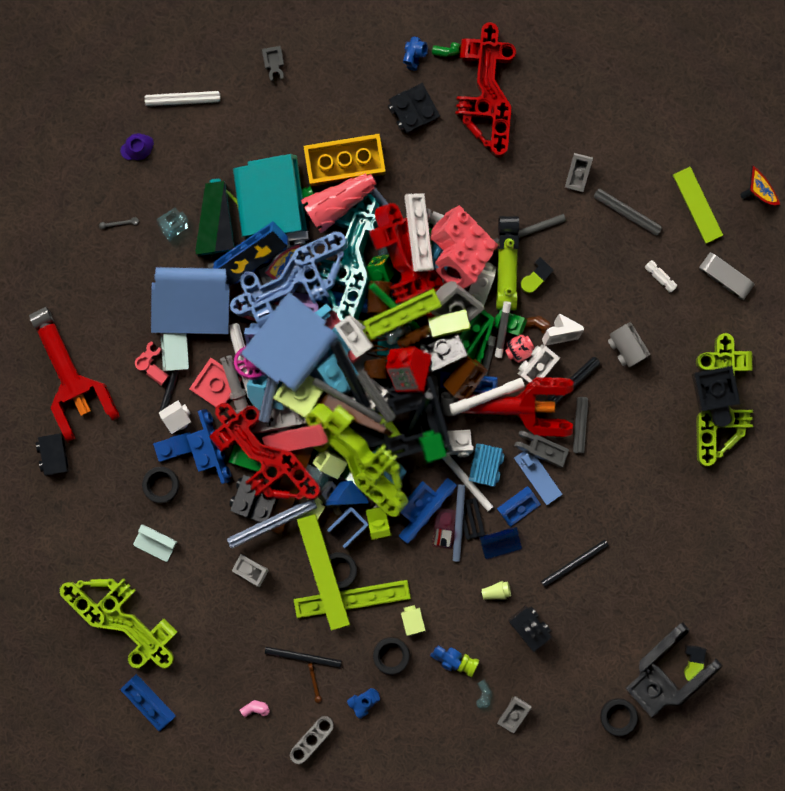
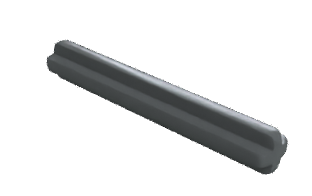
M598 189L594 194L596 200L652 234L658 235L662 226L603 190Z

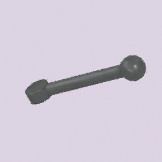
M133 217L131 220L101 222L99 228L104 230L106 227L131 223L137 225L139 220L137 217Z

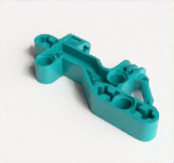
M371 194L366 195L357 204L356 208L352 207L345 215L334 223L336 226L348 230L345 236L348 246L343 251L344 257L339 263L341 266L334 282L346 287L339 307L335 303L336 299L331 289L327 290L330 296L327 300L329 303H332L333 311L337 313L340 321L345 319V315L348 317L349 314L358 321L369 290L368 282L371 279L366 268L363 252L370 236L369 231L378 227L375 210L379 207V203ZM325 259L320 261L322 265L318 266L323 280L328 279L333 263H336ZM347 272L344 278H339L341 273ZM358 295L357 300L350 301L352 296Z

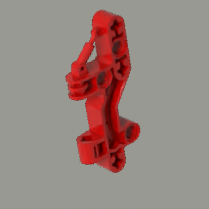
M488 22L482 27L480 39H461L460 59L478 61L477 87L481 95L479 97H456L459 104H456L458 111H455V115L463 117V124L476 138L483 142L484 147H490V151L494 156L502 157L508 149L511 105L495 81L496 62L509 63L513 61L516 48L511 43L498 42V27L496 24ZM489 28L494 32L491 35V42L487 41V31ZM504 49H510L512 52V56L505 57L503 56L502 51ZM470 102L476 103L475 112H470V109H472ZM486 104L489 110L484 113L480 112L478 106ZM501 105L504 106V109H507L504 112L503 119H499L500 110H497ZM472 117L489 118L492 120L491 141L484 139L483 133L471 121ZM498 124H502L505 126L506 131L498 133L495 127ZM498 138H502L501 147H504L501 149V152L494 148V146H497Z
M394 203L376 208L375 218L379 227L369 231L375 250L386 247L394 268L402 276L400 282L390 286V289L395 291L393 296L397 297L395 303L401 302L402 304L432 289L437 292L443 286V282L435 269L432 271L414 272L407 217H402L399 207ZM431 312L423 315L426 316L427 319L436 317Z
M221 403L216 407L215 414L223 425L215 430L209 438L220 452L225 451L237 442L249 458L261 463V469L245 482L246 485L250 484L252 486L250 488L252 491H256V497L262 493L268 498L290 499L291 497L299 500L303 499V497L316 499L320 496L321 487L295 454L263 445L250 430L259 423L260 410L258 408L247 406L237 413L227 403ZM222 409H229L227 413L233 419L229 420L226 416H221V414L223 413ZM251 410H255L257 413L254 420L247 418V414ZM284 457H292L290 461L296 467L292 469L289 464H284ZM271 467L277 469V475L273 478H270L268 475V470ZM298 470H303L305 473L304 478L300 481L296 480L295 473ZM262 474L269 480L266 485L263 483L265 480L259 478ZM284 475H288L301 492L290 494V491L272 490L271 486ZM307 482L311 487H316L314 490L315 494H308V487L306 485L301 487V485Z

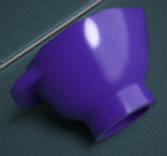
M140 133L132 134L126 139L125 144L121 146V155L127 160L145 159L152 150L153 139Z

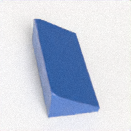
M527 486L498 507L497 510L511 527L540 506L541 503Z

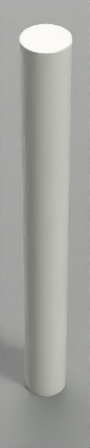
M451 456L449 458H442L487 511L493 508V505L475 484L469 481V477Z

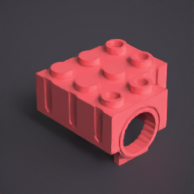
M460 205L446 212L444 217L431 230L430 240H433L443 250L435 262L439 267L436 269V272L444 281H454L463 289L476 282L478 275L481 274L486 266L485 264L493 255V251L498 247V244L490 238L485 230ZM444 267H453L460 273L462 278L457 279L450 276Z

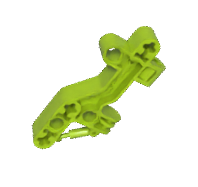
M723 333L715 339V352L700 354L696 359V365L700 370L704 371L733 366L735 376V371H752V351H734V338L728 333ZM725 337V340L729 341V344L725 346V351L729 350V353L720 354V351L724 350V345L720 344V341ZM703 356L710 359L708 367H704L701 364ZM729 406L731 422L725 427H718L713 424L710 410L700 412L696 419L697 460L702 466L714 464L716 457L721 458L727 449L730 450L744 437L746 428L753 427V424H750V420H753V417H750V413H753V410H733ZM734 413H739V417H736V420H739L738 425H734ZM705 414L711 418V421L707 422V427H711V430H701V427H705V421H702V417ZM717 428H735L736 433L724 444L725 447L721 451L716 452ZM704 433H708L711 436V441L708 444L702 441ZM702 446H712V449H707V454L711 456L708 463H706L705 459H702V456L706 454V449L702 450Z
M317 404L306 415V422L309 426L321 424L328 442L323 445L313 446V448L319 452H324L330 445L346 458L356 486L388 515L397 516L408 504L406 495L400 489L402 484L399 475L400 466L395 461L397 456L394 455L392 457L390 450L388 452L384 450L386 448L385 445L377 453L371 452L367 442L348 426L354 417L340 405L332 412L324 404ZM385 471L392 474L393 484L384 476Z
M124 578L119 583L114 579H91L86 582L79 580L76 584L74 582H67L60 587L62 598L89 625L124 631L138 645L128 657V662L132 667L139 668L150 658L162 668H166L173 663L174 654L165 644L177 631L165 619L150 631L135 615L124 613L122 605L136 591L129 588L130 584L126 585L124 583L126 581ZM84 585L109 587L111 591L97 604L81 587ZM66 587H73L72 593L75 596L78 594L81 596L77 597L73 602L72 599L75 597L72 594L66 595ZM115 591L118 592V597L122 596L124 598L121 602L116 596L112 595ZM81 599H85L88 602V607L85 610L81 609L78 605ZM108 599H112L115 602V607L112 610L106 607ZM93 607L94 610H92L91 612L95 615H101L99 617L100 622H93L94 616L91 613H89L88 615H86L85 613L90 611ZM161 647L163 650L160 653L169 656V663L166 661L162 663L160 661L162 657L159 654L155 657L153 654ZM138 653L142 656L141 664H136L133 661L134 654Z

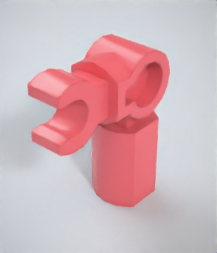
M151 341L146 347L147 351L136 358L135 366L141 371H147L146 375L162 386L169 375L155 364L150 365L153 361V356H157L161 352V348H158L155 352L151 351V346L154 344Z

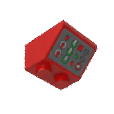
M415 347L390 349L387 356L386 369L397 393L424 391L432 354Z

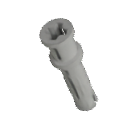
M232 355L226 356L228 364L225 357L221 358L220 361L231 390L230 399H233L235 411L239 413L251 405H248L245 396L247 394L246 390L241 387Z

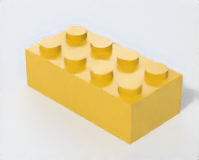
M380 134L304 146L310 186L347 181L365 173L367 176L371 174L372 177L386 174Z

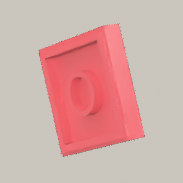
M212 358L209 359L190 387L191 391L215 407L221 403H227L230 399L231 390L223 366Z

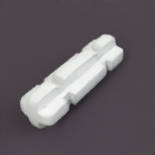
M651 260L645 266V269L649 273L651 272L652 276L662 286L665 285V289L671 293L677 287V284L673 280L671 281L670 277L660 267H656L657 264Z

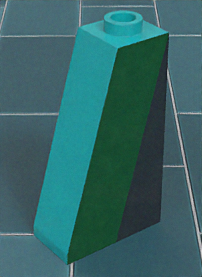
M221 179L209 180L210 183H205L195 249L197 256L229 252L235 248L226 183L221 181Z

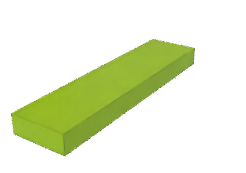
M691 167L673 174L672 176L704 243L706 244L723 236Z
M432 289L364 321V325L371 339H375L442 307L435 290Z

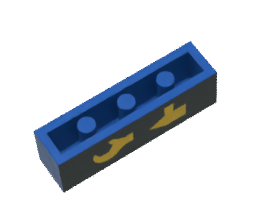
M272 221L214 262L213 269H226V284H229V286L240 282L242 274L254 272L258 266L268 263L274 255L285 250L288 246V236Z

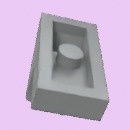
M574 153L565 188L584 191L593 160L592 157Z
M240 554L232 569V572L258 587L261 586L269 571L268 568Z
M512 697L497 724L514 733L532 706L517 697Z

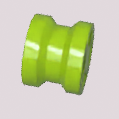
M464 654L457 671L465 672L469 677H472L479 660L476 658L472 659L469 655Z

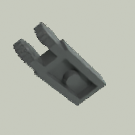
M519 431L518 435L523 439L531 441L529 446L522 442H515L514 446L517 449L526 451L528 454L559 468L564 466L569 449L538 435Z

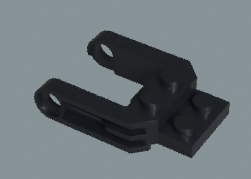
M684 623L679 624L639 661L640 675L626 688L652 718L666 705H683L723 666L715 658L714 662L705 670H701L680 690L665 672L656 666V663L689 633L690 629Z

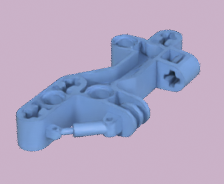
M333 232L298 248L293 253L281 276L262 285L256 274L245 272L240 279L245 293L231 301L230 308L232 312L240 317L253 313L259 328H261L274 312L272 304L284 299L288 293L293 295L300 285H305L313 304L316 303L317 299L322 300L323 296L330 297L327 290L335 285L334 282L341 266L339 263L341 258L344 257L343 251L348 246L346 237L341 232ZM337 238L341 240L339 246L336 244ZM327 242H329V243L331 244V245H330V246L332 247L331 250H330V247L327 245ZM325 246V251L322 254H317V247ZM302 254L306 256L303 262L300 260ZM337 254L338 258L336 263H333L328 279L323 280L317 264ZM309 271H315L313 279H306V274ZM250 277H254V284L251 286H247V279ZM239 303L243 304V310L241 311L237 309L239 308Z

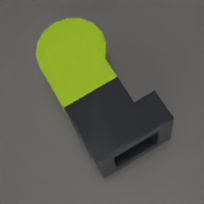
M541 257L534 263L537 266L530 276L524 277L521 281L520 286L525 293L534 292L554 271Z
M685 645L684 652L689 654L688 666L684 670V676L688 681L703 670L706 654L705 647Z

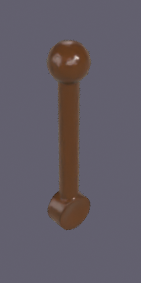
M311 663L308 664L316 696L314 700L316 703H320L322 701V697L319 696L313 665Z

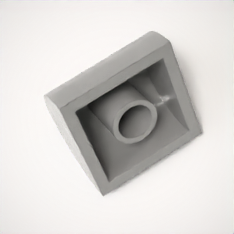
M450 281L437 290L436 294L442 307L431 313L437 317L466 310L470 322L484 310V305L456 282Z
M631 322L609 334L611 338L608 339V342L613 350L616 348L619 350L621 355L618 356V359L623 366L627 364L628 367H631L650 355Z

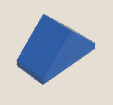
M352 481L340 482L326 500V505L368 503L367 497Z

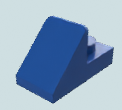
M191 433L173 436L169 439L153 443L158 461H164L192 452L186 436Z

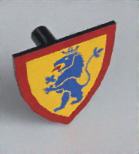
M752 166L750 187L740 194L741 198L745 200L753 195L762 204L765 203L770 206L780 205L778 197L768 180L756 167Z
M300 244L288 247L276 256L274 260L271 259L266 263L268 268L264 273L273 280L278 279L295 250L300 248Z

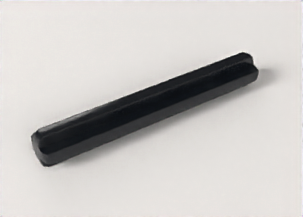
M338 340L332 342L330 347L356 401L368 408L370 402L341 342Z
M592 357L569 378L573 381V389L600 365V361L596 357ZM551 395L545 401H554L556 405L566 395Z

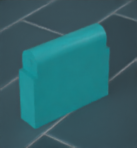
M287 154L248 161V166L233 169L242 237H251L272 221L285 234L307 231L304 204L301 202L303 197L297 155Z

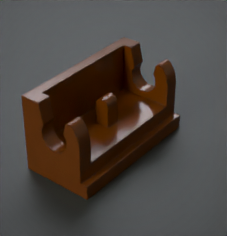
M468 356V358L459 361L443 386L454 397L461 400L468 399L488 370L476 359L472 360Z

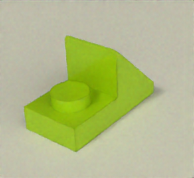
M380 507L366 510L371 538L377 539L391 536L386 512Z

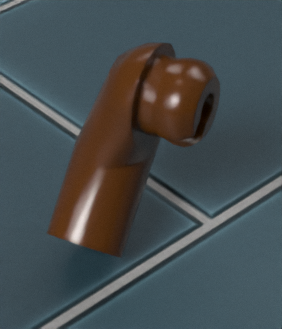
M541 316L526 318L528 320L525 328L537 326L541 329V333L545 334L551 327L550 322Z

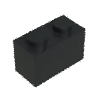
M63 434L38 437L36 449L37 453H41L42 461H39L40 471L44 472V475L69 472Z

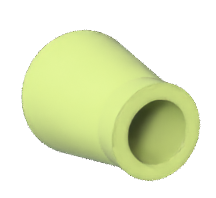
M501 581L483 588V599L507 600V597H511L509 583Z

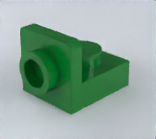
M500 309L495 317L494 327L497 329L500 327L502 309ZM509 313L506 333L515 336L521 335L528 319Z

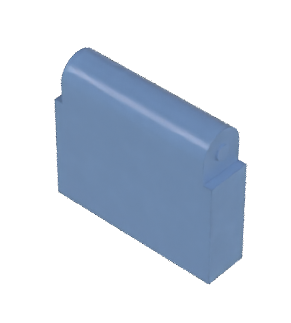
M156 267L155 283L152 282L151 333L228 334L229 284H226V269Z
M288 293L241 352V355L276 383L281 381L289 389L296 392L331 348L330 344L339 337L334 331L325 326L326 321L292 294Z

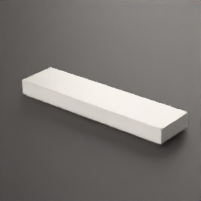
M404 195L414 272L432 271L434 268L425 195Z

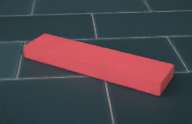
M321 424L268 434L262 437L264 445L286 451L323 445L328 442Z

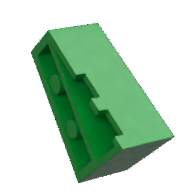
M484 310L469 322L471 330L457 333L467 355L472 360L476 359L480 363L484 357V349L495 319Z

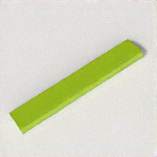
M312 514L299 518L297 522L330 628L334 630L350 625L317 516Z
M407 580L340 591L345 610L410 599ZM320 595L294 599L297 618L326 613Z

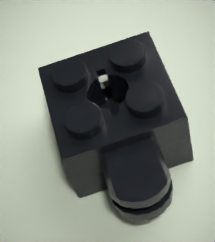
M733 366L693 373L692 379L699 412L710 410L715 426H727L731 422L729 406L740 404Z
M525 605L510 617L508 621L531 650L535 652L552 638L549 634L552 631L544 621L540 623L537 620L539 615L533 607L528 608Z

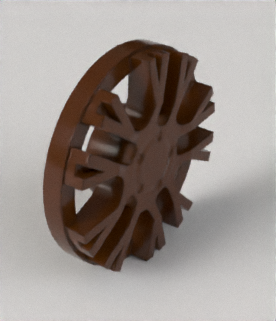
M424 325L401 337L397 344L400 348L417 342L418 339L426 337L431 333L429 325Z

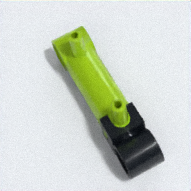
M499 216L497 310L503 308L504 301L511 302L510 310L517 309L518 216Z

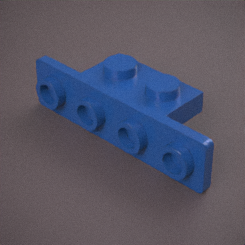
M207 409L200 410L198 414L203 430L186 435L198 472L216 466L221 484L231 482L230 469L226 467L224 462V451L220 452L209 438L215 431L212 425L213 417Z
M447 478L435 492L422 481L407 498L408 504L400 512L410 522L399 534V537L406 543L413 540L421 527L428 523L432 514L440 509L443 501L454 492V488L457 485Z

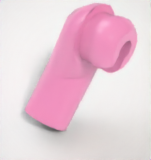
M256 700L240 709L244 717H247L252 712L266 716L270 711L265 702Z

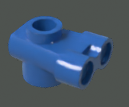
M411 37L410 42L406 43L403 63L407 65L408 69L417 70L419 57L427 55V43L422 42L418 37Z
M438 645L434 648L430 657L442 662L441 666L451 671L452 669L457 670L460 666L462 654L451 647L448 651H445L444 648Z
M371 688L359 696H352L347 700V703L355 711V715L361 719L380 700V695L377 690Z

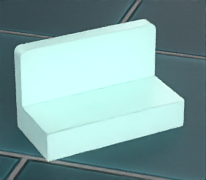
M160 333L163 371L188 369L186 333Z
M141 525L133 545L167 562L177 541L145 525Z

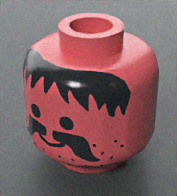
M521 334L507 342L508 349L505 352L510 360L514 359L517 363H520L531 357L532 350L535 348L530 338Z

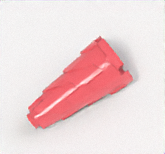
M365 173L337 186L325 189L320 193L317 192L309 197H305L301 202L302 204L308 202L305 209L315 226H322L319 228V232L322 233L373 191L376 182L371 174L367 176Z

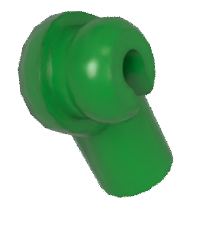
M455 42L450 44V48L434 45L432 54L442 57L457 56L460 53L461 45Z

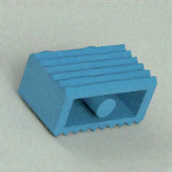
M476 444L469 481L495 487V483H498L500 479L499 465L504 461L503 449Z

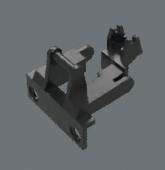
M431 376L426 378L423 392H411L386 400L395 415L413 411V415H415L424 395L427 392L432 393L433 397L425 410L430 431L434 430V433L438 432L441 435L445 453L453 451ZM421 418L417 426L419 434L405 438L404 434L388 438V435L365 426L353 428L367 442L369 448L383 444L386 446L384 450L387 452L389 450L394 452L402 449L403 453L392 455V457L396 455V459L421 452L422 448L419 437H422L423 433L426 432L423 418Z

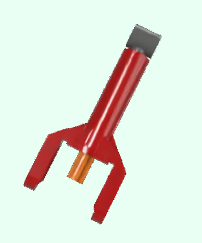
M44 307L29 314L36 330L39 329L37 333L61 382L51 405V410L65 440L69 442L74 440L75 437L63 413L65 410L61 403H66L73 399L80 415L87 414L91 410L83 394L92 391L93 387L106 414L110 416L111 420L114 421L120 418L106 385L78 375L55 324H50L54 320L49 309Z
M536 377L526 385L524 391L518 396H501L461 413L517 415L522 419L525 427L534 435L570 436L573 434V424L565 419L536 418V412L555 413V402L536 401V394L566 395L573 391V381L568 378ZM449 391L442 392V414L453 416L449 405L461 399L454 397Z

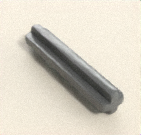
M360 372L357 375L360 383L386 422H391L395 419V414L367 372Z
M577 397L573 443L574 453H584L588 409L587 397Z

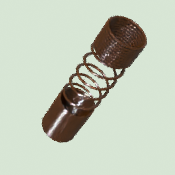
M368 282L369 286L375 283L392 299L393 291L390 289V286L393 284L392 282ZM370 289L368 290L367 314L377 316L371 313L381 314L390 309ZM379 336V338L384 339L370 340V342L390 340V338ZM373 345L374 347L384 349L368 350L365 354L383 359L365 360L364 371L367 372L371 379H388L387 361H385L387 357L367 352L386 351L389 348Z

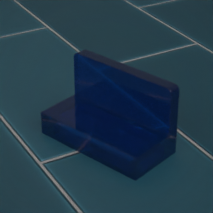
M517 527L479 537L485 559L522 549Z

